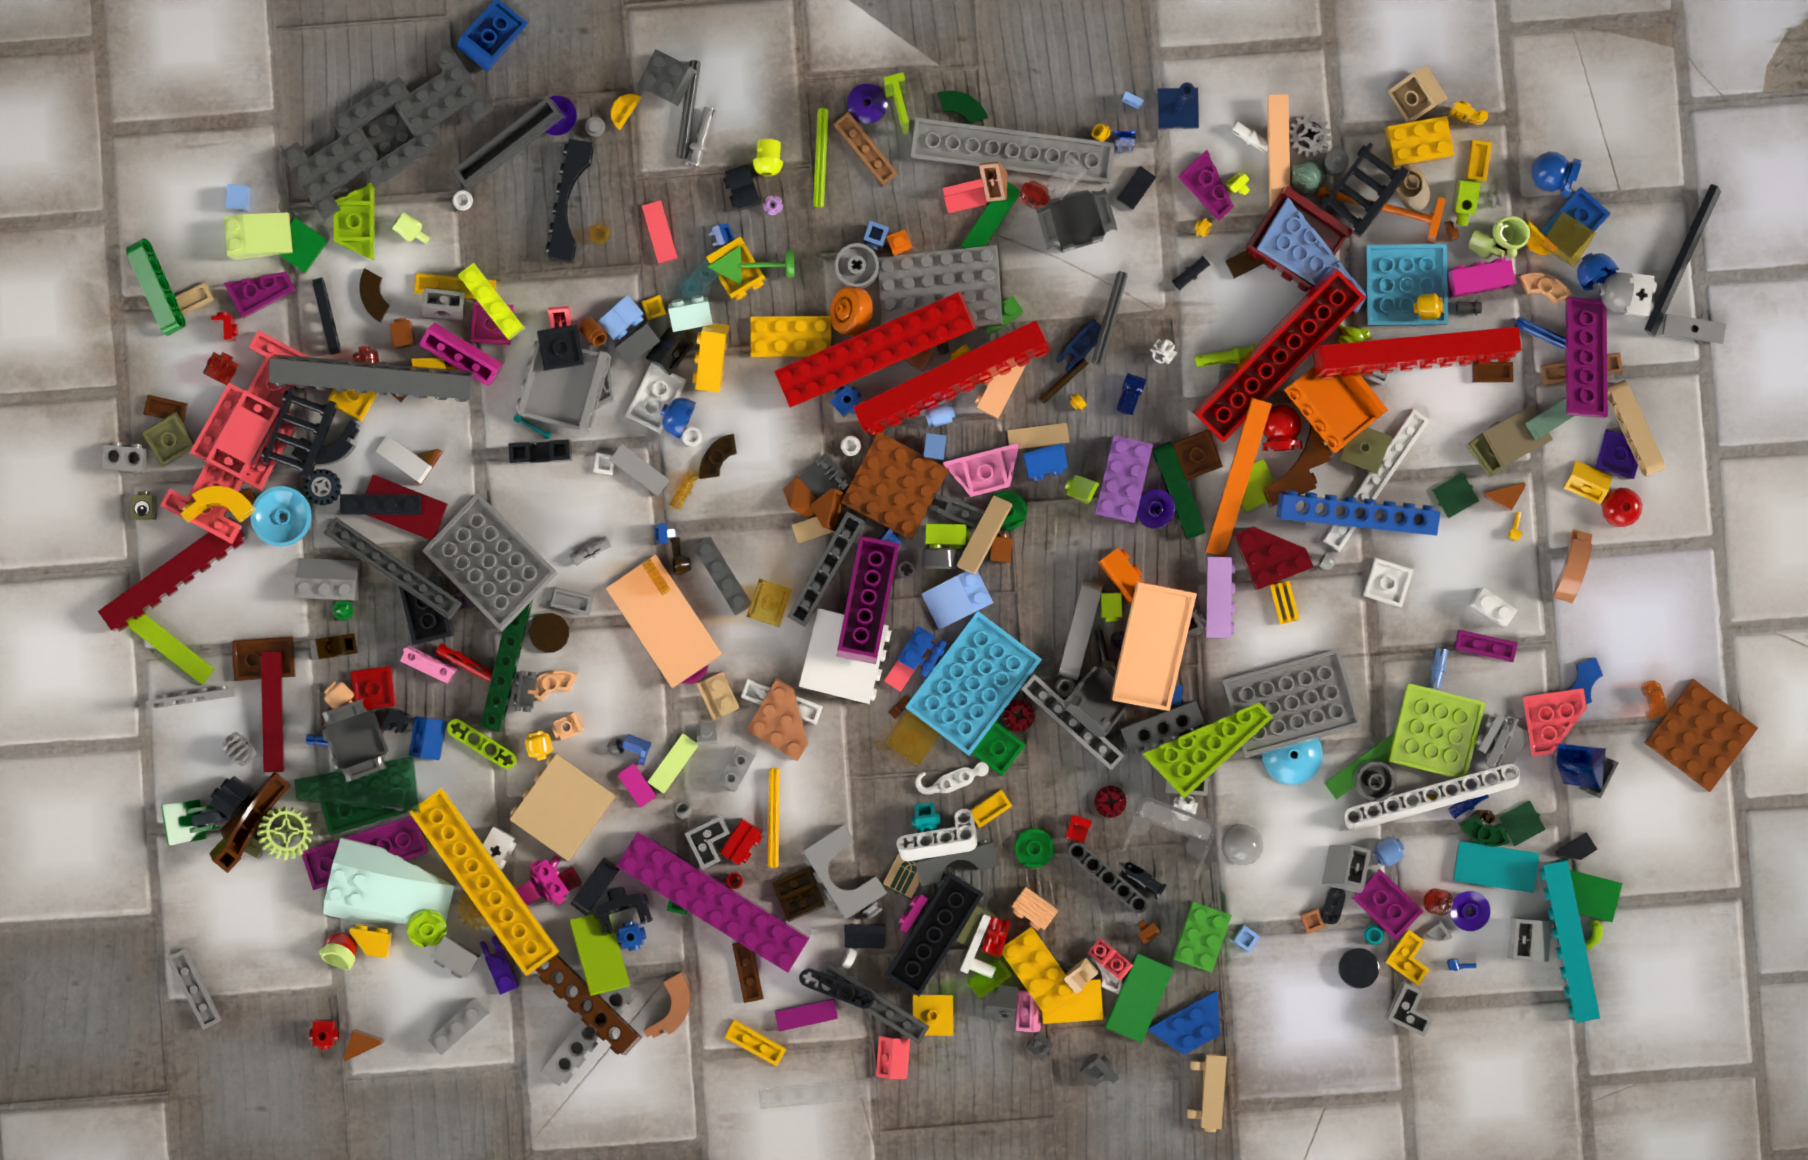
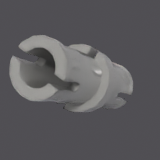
M604 536L591 544L587 543L586 547L570 556L575 565L578 566L591 557L595 558L597 554L612 546L607 537Z

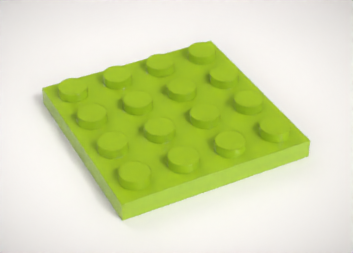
M1407 683L1388 761L1454 778L1468 775L1486 702Z

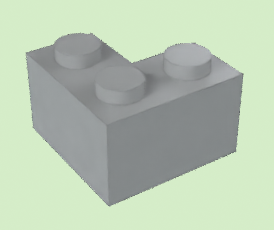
M723 815L685 833L702 870L722 860L713 842L731 833Z
M1402 981L1385 1018L1425 1037L1433 1021L1431 1017L1415 1010L1423 991Z

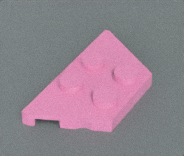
M1019 443L946 461L943 464L971 497L1008 488L1012 482Z

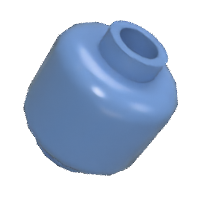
M1387 837L1375 845V852L1373 854L1381 866L1390 867L1403 859V850L1405 848L1399 839L1395 840L1392 837Z

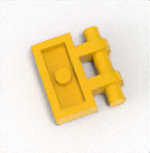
M1456 101L1448 112V116L1478 126L1488 119L1487 111H1474L1475 109L1471 108V104L1465 101Z

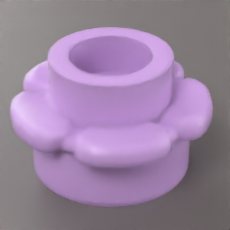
M768 196L765 199V203H763V208L768 214L776 215L783 209L782 200L778 196Z

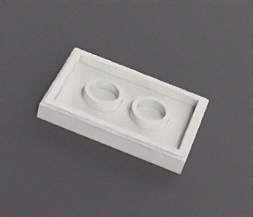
M651 362L625 417L661 434L664 429L662 425L663 416L660 415L664 404L669 405L673 399L680 397L688 380L675 373L668 375L657 364Z

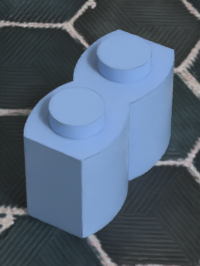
M627 295L607 312L598 323L614 341L616 339L622 340L628 335L629 332L627 330L632 325L637 327L644 320L642 317L645 314Z

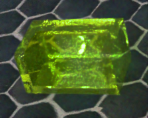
M1000 957L989 964L996 967L992 978L977 973L967 981L979 999L1012 976V973Z

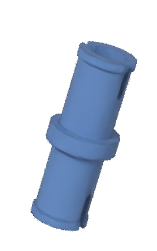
M1436 648L1434 662L1430 667L1432 672L1428 685L1429 688L1434 689L1436 681L1435 688L1441 690L1443 674L1447 670L1445 665L1449 650L1443 649L1442 656L1440 657L1441 648Z

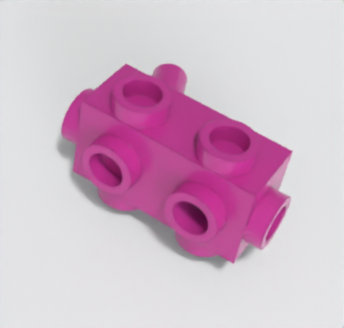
M554 855L550 863L547 859L542 862L537 860L529 866L531 869L529 872L531 874L530 878L542 890L541 894L545 901L550 902L551 905L555 904V906L563 903L566 900L565 896L569 893L558 877L559 872L556 867L561 858L557 855Z

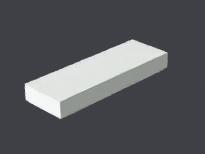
M386 435L376 450L377 453L419 483H422L432 466L388 435Z

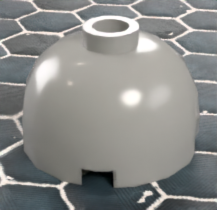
M1617 272L1611 274L1605 279L1604 284H1600L1598 293L1602 296L1603 304L1609 310L1618 313H1626L1628 311L1625 310V307L1631 305L1634 291V283H1630V278H1633L1631 273Z

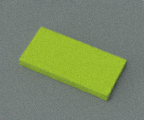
M594 914L569 920L590 996L630 987V981L615 931L609 934L607 930V935L602 936L598 920L595 919Z

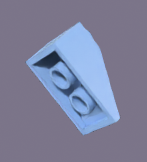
M968 571L963 572L921 594L939 630L993 603L978 572L976 575Z

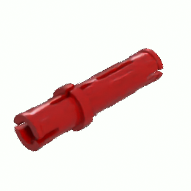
M442 643L439 645L435 653L436 655L450 661L451 665H457L486 680L488 683L490 682L493 674L492 670L462 655V652L459 650L455 651Z

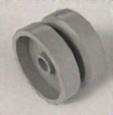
M860 243L849 244L842 248L836 257V275L845 286L865 289L877 279L879 271L878 257L874 250L867 245ZM855 264L861 265L860 270L857 268L854 270L853 267Z

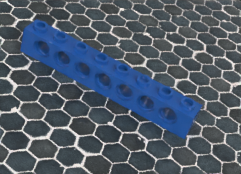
M1293 490L1279 493L1276 517L1280 519L1434 536L1438 534L1441 512L1435 510V506L1423 505L1422 508H1416L1415 504L1403 503V506H1398L1393 501H1384L1383 504L1376 503V500L1364 498V502L1356 501L1357 498L1345 496L1344 500L1337 499L1336 495L1325 494L1324 498L1317 497V493L1312 492L1298 495V491ZM1299 501H1303V509L1297 511L1296 504ZM1322 503L1323 510L1320 513H1316L1315 508L1317 504ZM1342 505V513L1340 515H1336V507ZM1361 507L1362 514L1356 517L1355 510ZM1381 509L1382 516L1379 519H1375V512ZM1400 511L1401 519L1395 522L1394 515ZM1416 514H1420L1421 519L1415 524L1413 518Z

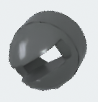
M619 738L611 740L607 745V751L611 755L624 753V748H622L623 742Z

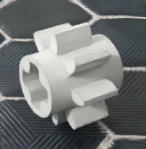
M1158 339L1150 349L1153 352L1152 358L1160 364L1165 361L1169 364L1177 354L1174 351L1175 345L1167 339L1163 341Z
M1190 795L1185 799L1182 796L1180 798L1175 797L1172 811H1176L1175 814L1178 818L1188 819L1190 815L1195 816L1198 803L1194 802V798Z

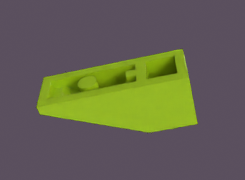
M1075 475L1073 479L1069 477L1065 485V489H1067L1066 494L1085 504H1089L1099 483Z

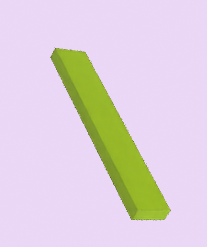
M147 614L138 620L133 618L127 622L129 628L201 685H204L215 671L214 667Z

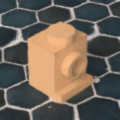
M577 712L553 722L555 726L552 727L555 737H560L561 740H565L585 730ZM565 723L570 725L569 731L563 729Z

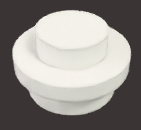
M458 191L453 196V205L458 210H468L473 204L472 195L467 191Z
M847 436L842 440L841 450L845 455L854 456L860 451L861 444L858 438Z

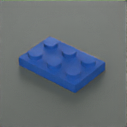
M1580 187L1540 232L1570 259L1611 213L1586 190Z

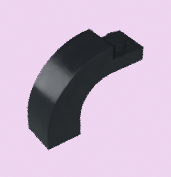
M350 420L337 441L331 445L323 446L316 465H331L349 456L356 448L350 441L351 439L355 440L358 436L360 425ZM301 437V439H300L301 441H304V442H307V443L310 442V441H308L307 439H305V438H303V437ZM295 447L291 455L306 461L308 453L303 449Z

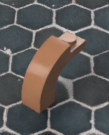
M1576 529L1572 530L1567 556L1562 571L1555 583L1553 598L1573 603L1589 563L1593 546L1591 544L1592 534Z
M682 971L663 982L671 997V1009L667 1016L643 1030L646 1037L652 1035L655 1038L664 1033L662 1030L664 1028L669 1035L686 1018L691 1003V992L688 981Z

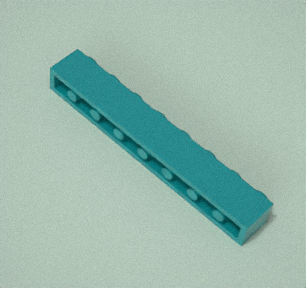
M1562 858L1541 863L1542 868L1539 869L1541 880H1545L1546 888H1543L1545 900H1549L1550 908H1547L1548 916L1554 922V927L1551 930L1553 939H1557L1558 947L1555 948L1557 958L1562 961L1563 967H1559L1561 978L1566 980L1567 986L1564 987L1566 999L1569 998L1571 1006H1568L1569 1017L1573 1018L1576 1023L1600 1019L1568 860Z

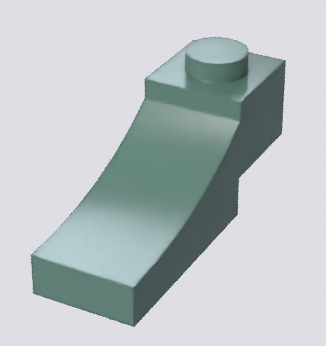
M1565 397L1526 422L1525 425L1534 439L1538 440L1574 416L1566 415Z

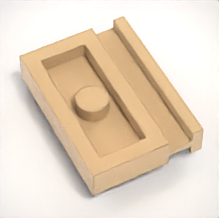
M724 672L697 683L713 720L740 708Z

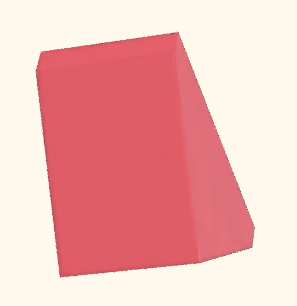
M569 306L548 307L551 329L572 325L571 308Z

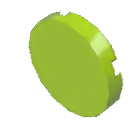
M423 909L410 917L407 922L406 931L409 940L414 945L421 948H426V946L430 945L432 947L440 943L446 935L447 924L440 912L433 909Z

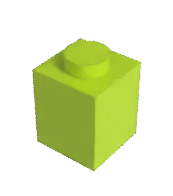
M1101 593V618H1106V622L1118 621V617H1122L1121 593Z

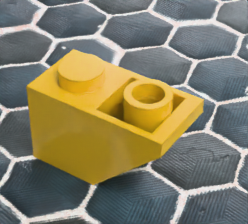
M356 924V927L350 928L349 933L366 955L381 958L389 957L393 933L388 932L387 928L376 927V930L368 929V925Z

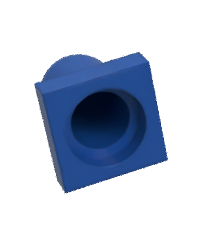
M887 528L879 538V540L900 543L901 545V541L892 534L893 531L890 528Z

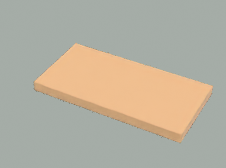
M654 555L606 588L672 688L723 655L657 555Z
M1137 581L1111 692V700L1170 711L1197 595L1195 592Z

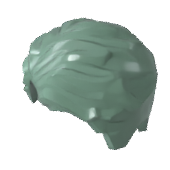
M1316 160L1294 165L1291 170L1292 189L1300 195L1313 194L1325 180L1326 173L1323 165Z

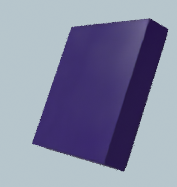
M1606 429L1594 468L1634 479L1638 464L1624 434Z

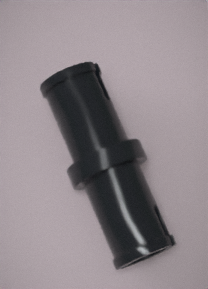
M1202 255L1190 267H1185V271L1172 280V283L1180 291L1190 281H1195L1198 278L1197 276L1210 266V263Z

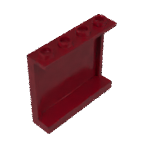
M1286 186L1282 188L1248 241L1245 249L1249 251L1248 255L1256 260L1262 259L1265 261L1264 265L1273 271L1277 269L1282 273L1280 275L1282 278L1289 282L1293 280L1298 284L1297 287L1307 293L1314 286L1256 249L1286 198L1289 197L1293 202L1292 204L1305 217L1304 219L1314 228L1334 256L1345 239L1349 238L1354 230Z

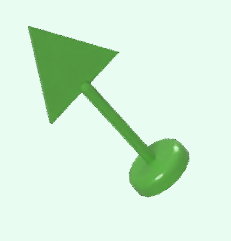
M740 245L707 267L741 285V268L785 266L786 276L794 278L793 250H787L784 262L741 263Z

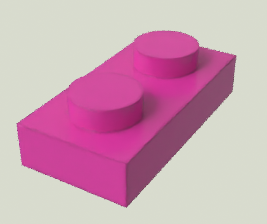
M922 893L919 897L914 896L910 903L912 907L908 914L904 912L899 920L901 930L907 933L928 900L927 896Z

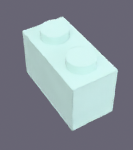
M697 295L693 296L691 300L686 301L676 299L668 304L673 332L713 325L708 296Z

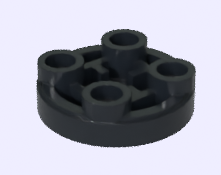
M1352 948L1342 955L1338 964V973L1343 982L1348 986L1362 989L1372 985L1377 979L1379 963L1375 955L1364 948Z

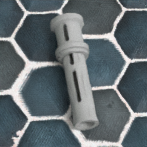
M704 107L696 137L689 146L691 150L688 160H685L684 163L690 167L702 169L701 162L704 153L707 152L706 143L716 110L713 108Z

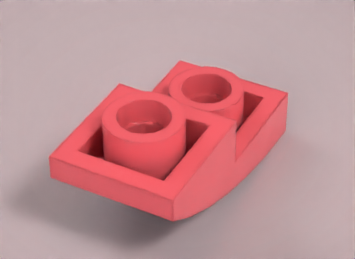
M1099 938L1087 952L1120 981L1133 967V964L1102 938Z

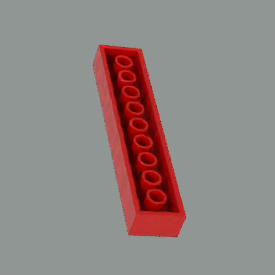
M1332 267L1209 393L1192 413L1224 443L1244 423L1251 398L1265 401L1366 297L1338 269Z
M959 291L779 368L774 372L791 408L970 332L977 327L964 296Z
M1035 320L853 406V409L862 429L869 435L873 434L875 436L878 433H882L884 428L890 425L895 427L901 424L902 420L907 417L914 418L920 415V411L926 408L931 410L937 407L938 403L943 400L950 401L956 398V394L962 391L964 393L972 391L975 385L979 383H989L998 374L1001 376L1008 374L1012 371L1011 368L1015 366H1025L1032 358L1046 356L1048 354L1047 351L1051 350V347L1041 326Z
M1518 326L1321 345L1312 355L1315 377L1322 376V379L1334 378V375H1341L1344 378L1354 376V373H1361L1362 376L1373 374V371H1381V374L1393 372L1394 369L1407 372L1413 370L1414 367H1420V370H1427L1435 365H1440V368L1451 367L1452 364L1459 363V366L1471 365V362L1479 361V364L1491 363V360L1497 359L1498 362L1510 361V358L1516 357V354L1522 351Z

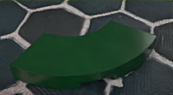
M942 91L937 93L944 113H959L970 125L988 119V115L982 105L970 95L959 91Z
M1476 814L1458 823L1463 833L1479 844L1497 847L1510 843L1502 824H1484Z

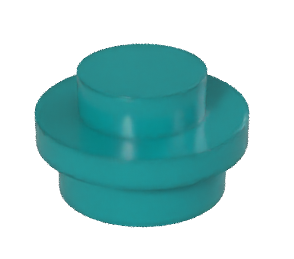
M1370 925L1364 930L1363 936L1368 944L1378 945L1384 938V932L1381 927Z

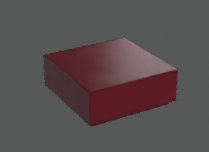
M573 866L558 875L568 891L583 884Z

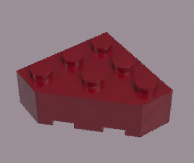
M1254 526L1232 535L1255 591L1314 567L1306 548Z

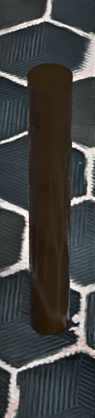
M1083 358L1047 390L1039 400L1045 404L1089 363Z

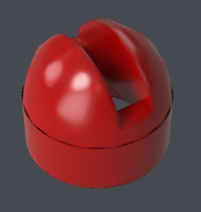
M731 873L727 877V885L730 888L739 889L744 883L742 875ZM738 877H739L740 880L737 882V884H736L735 886H733L732 884H734V882H735V881L738 879Z

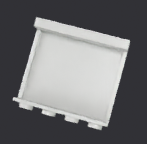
M818 608L799 687L870 704V700L875 701L877 689H874L875 681H880L882 670L878 668L880 661H885L887 650L883 648L885 642H889L892 631L888 630V625L883 626L876 664L836 657L844 614Z

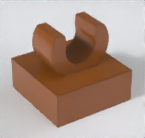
M1144 919L1137 923L1142 930L1137 935L1144 944H1147L1161 933L1154 922L1149 926Z

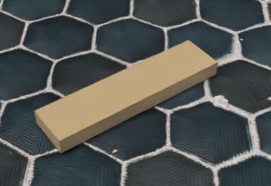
M993 496L957 563L958 568L976 575L1012 507L1010 502Z

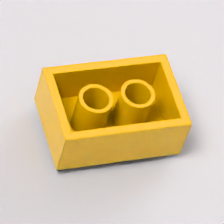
M1447 116L1392 125L1385 129L1388 152L1393 169L1405 164L1418 165L1451 159L1454 156Z

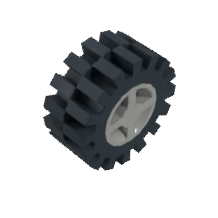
M316 469L312 474L311 480H306L303 483V486H305L303 490L306 493L307 499L311 500L312 503L327 505L332 504L333 501L338 499L337 497L341 494L340 489H342V485H340V478L332 471Z

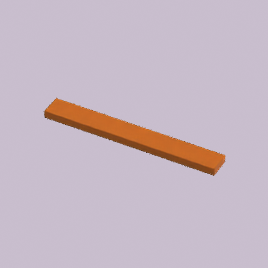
M1251 398L1205 549L1207 553L1222 557L1226 555L1272 406L1270 402Z

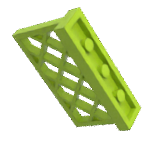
M902 72L884 77V92L886 98L892 96L894 98L904 135L909 133V120L902 94L906 93L905 77Z

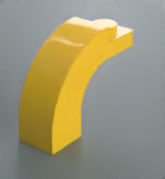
M211 486L193 493L192 496L196 502L188 503L180 514L189 523L206 509L213 506H222L229 509L241 523L253 514L256 509L238 491L223 486Z

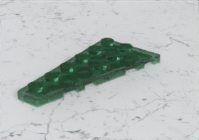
M413 756L386 761L384 763L388 768L346 783L345 776L341 771L294 780L295 794L298 801L313 803L330 802L334 803V805L351 804L354 807L391 808L396 811L412 810L415 813H421Z

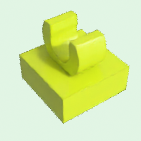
M1240 171L1224 184L1229 191L1234 193L1238 191L1244 196L1250 191L1245 185L1250 179L1245 173Z

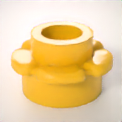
M1099 123L1093 128L1092 136L1094 140L1103 142L1109 138L1110 129L1107 124Z
M1207 218L1197 222L1194 229L1197 231V236L1206 237L1212 223L1207 221Z
M1078 393L1073 396L1070 395L1072 400L1069 402L1076 411L1078 409L1083 411L1087 404Z

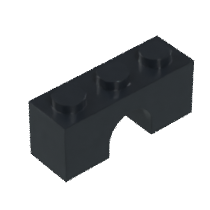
M569 439L536 443H508L509 461L512 465L572 461V446Z

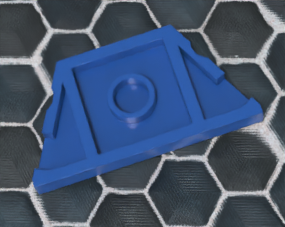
M1217 991L1206 995L1148 1028L1149 1031L1183 1055L1220 1036Z

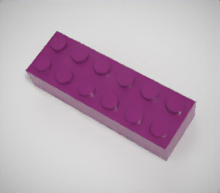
M860 536L836 657L876 664L900 543Z

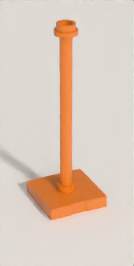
M1320 185L1317 197L1322 200L1327 193L1330 195L1333 190L1327 189V185ZM1339 192L1335 197V200L1360 205L1345 193ZM1438 197L1434 213L1430 212L1429 214L1385 204L1381 211L1427 222V225H1431L1427 242L1435 244L1446 199Z

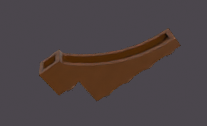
M274 771L220 829L223 839L209 854L212 861L226 873L241 860L247 844L257 830L259 823L262 822V817L267 815V812L272 809L291 786L277 772Z

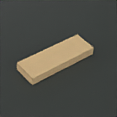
M1067 423L1007 430L1009 445L1019 443V449L1070 443Z

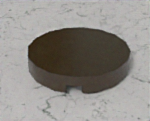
M544 613L538 616L532 622L529 629L532 644L538 650L545 653H554L561 650L567 644L570 634L567 622L561 616L554 613Z

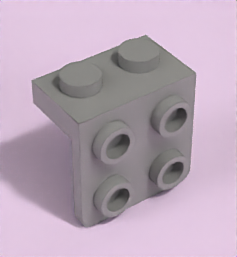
M1494 714L1488 718L1485 724L1487 728L1483 734L1481 733L1475 742L1477 744L1476 750L1485 755L1490 750H1493L1496 744L1494 743L1495 736L1498 732L1502 731V723L1505 717ZM1517 725L1501 761L1504 765L1514 764L1529 736L1526 730Z

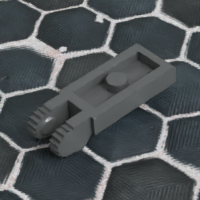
M937 493L934 494V498L948 503L946 509L943 510L936 505H930L929 507L930 510L943 514L946 518L974 529L977 528L985 513L982 509Z

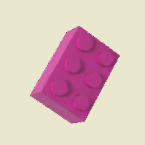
M1505 257L1494 259L1490 264H1486L1485 261L1476 262L1466 268V265L1454 266L1447 274L1450 298L1510 288L1516 284L1512 260L1506 261Z

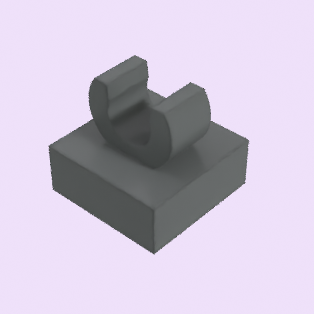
M1038 1031L1026 1048L1043 1060L1054 1043Z

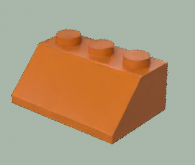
M1116 548L1101 559L1098 564L1131 607L1137 581L1143 582L1140 578L1142 573L1136 565L1132 566L1129 563L1128 559L1130 557L1124 549Z

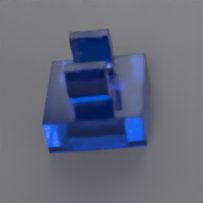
M1115 131V145L1117 146L1118 153H1121L1123 146H1128L1129 153H1132L1133 146H1136L1135 131Z

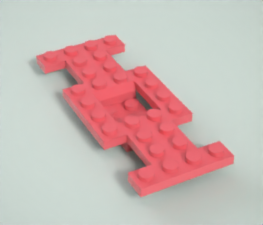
M259 330L257 331L248 348L265 357L262 365L247 391L228 383L190 451V454L207 462L188 497L169 488L160 504L162 508L183 518L180 513L183 512L184 506L190 502H196L192 494L200 489L211 486H223L239 492L242 484L245 482L260 491L263 490L278 462L270 459L269 465H264L261 453L263 448L268 447L284 405L282 398L285 391H289L290 386L296 389L295 385L292 384L276 386L275 383H269L270 358L274 354L300 357L309 356ZM284 422L281 433L292 437L298 426ZM270 427H271V428H272L271 431L269 432L267 438L265 439V441H264L262 447L260 448V450H259L257 456L255 457V459H254V461H253V463H252L251 461H252L253 457L255 456V454H256L258 448L260 447V445H261L263 439L265 438L267 432L269 431V429H270ZM277 441L274 452L282 455L288 444ZM222 506L210 507L190 521L233 544L242 527L225 517L229 509Z

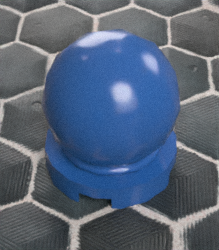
M1548 151L1534 160L1531 168L1532 179L1536 186L1542 190L1551 192L1560 190V196L1568 199L1572 193L1571 185L1573 181L1576 182L1582 160L1574 158L1572 162H1568L1564 155Z

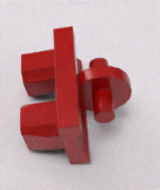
M991 916L981 952L1001 957L1011 921Z

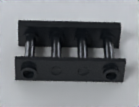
M1371 143L1361 147L1357 153L1358 159L1330 195L1327 193L1320 202L1322 210L1326 211L1330 207L1353 224V228H1355L1353 234L1358 238L1367 230L1409 174V171L1403 166L1400 170L1397 168L1393 169L1370 151L1373 148ZM1365 158L1390 176L1389 179L1392 181L1388 186H1382L1358 168ZM1352 175L1378 192L1379 198L1375 203L1373 201L1369 202L1346 185ZM1340 191L1365 208L1367 214L1363 219L1357 218L1334 201Z
M290 386L289 391L286 390L283 395L282 402H284L268 447H264L261 453L262 463L268 466L271 459L299 469V472H301L300 476L310 481L338 405L328 400L327 405H320L295 396V388ZM293 403L320 413L322 416L321 422L314 424L288 415L291 404ZM284 422L312 431L315 435L313 442L307 443L282 434L281 430ZM277 441L305 450L308 453L306 461L303 460L301 462L275 453L274 449Z

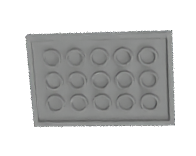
M997 245L878 257L882 324L961 291L977 328L1003 326Z
M479 493L422 550L501 631L558 574Z
M1339 649L1222 680L1231 714H1235L1260 702L1273 716L1265 726L1241 747L1244 758L1362 726Z

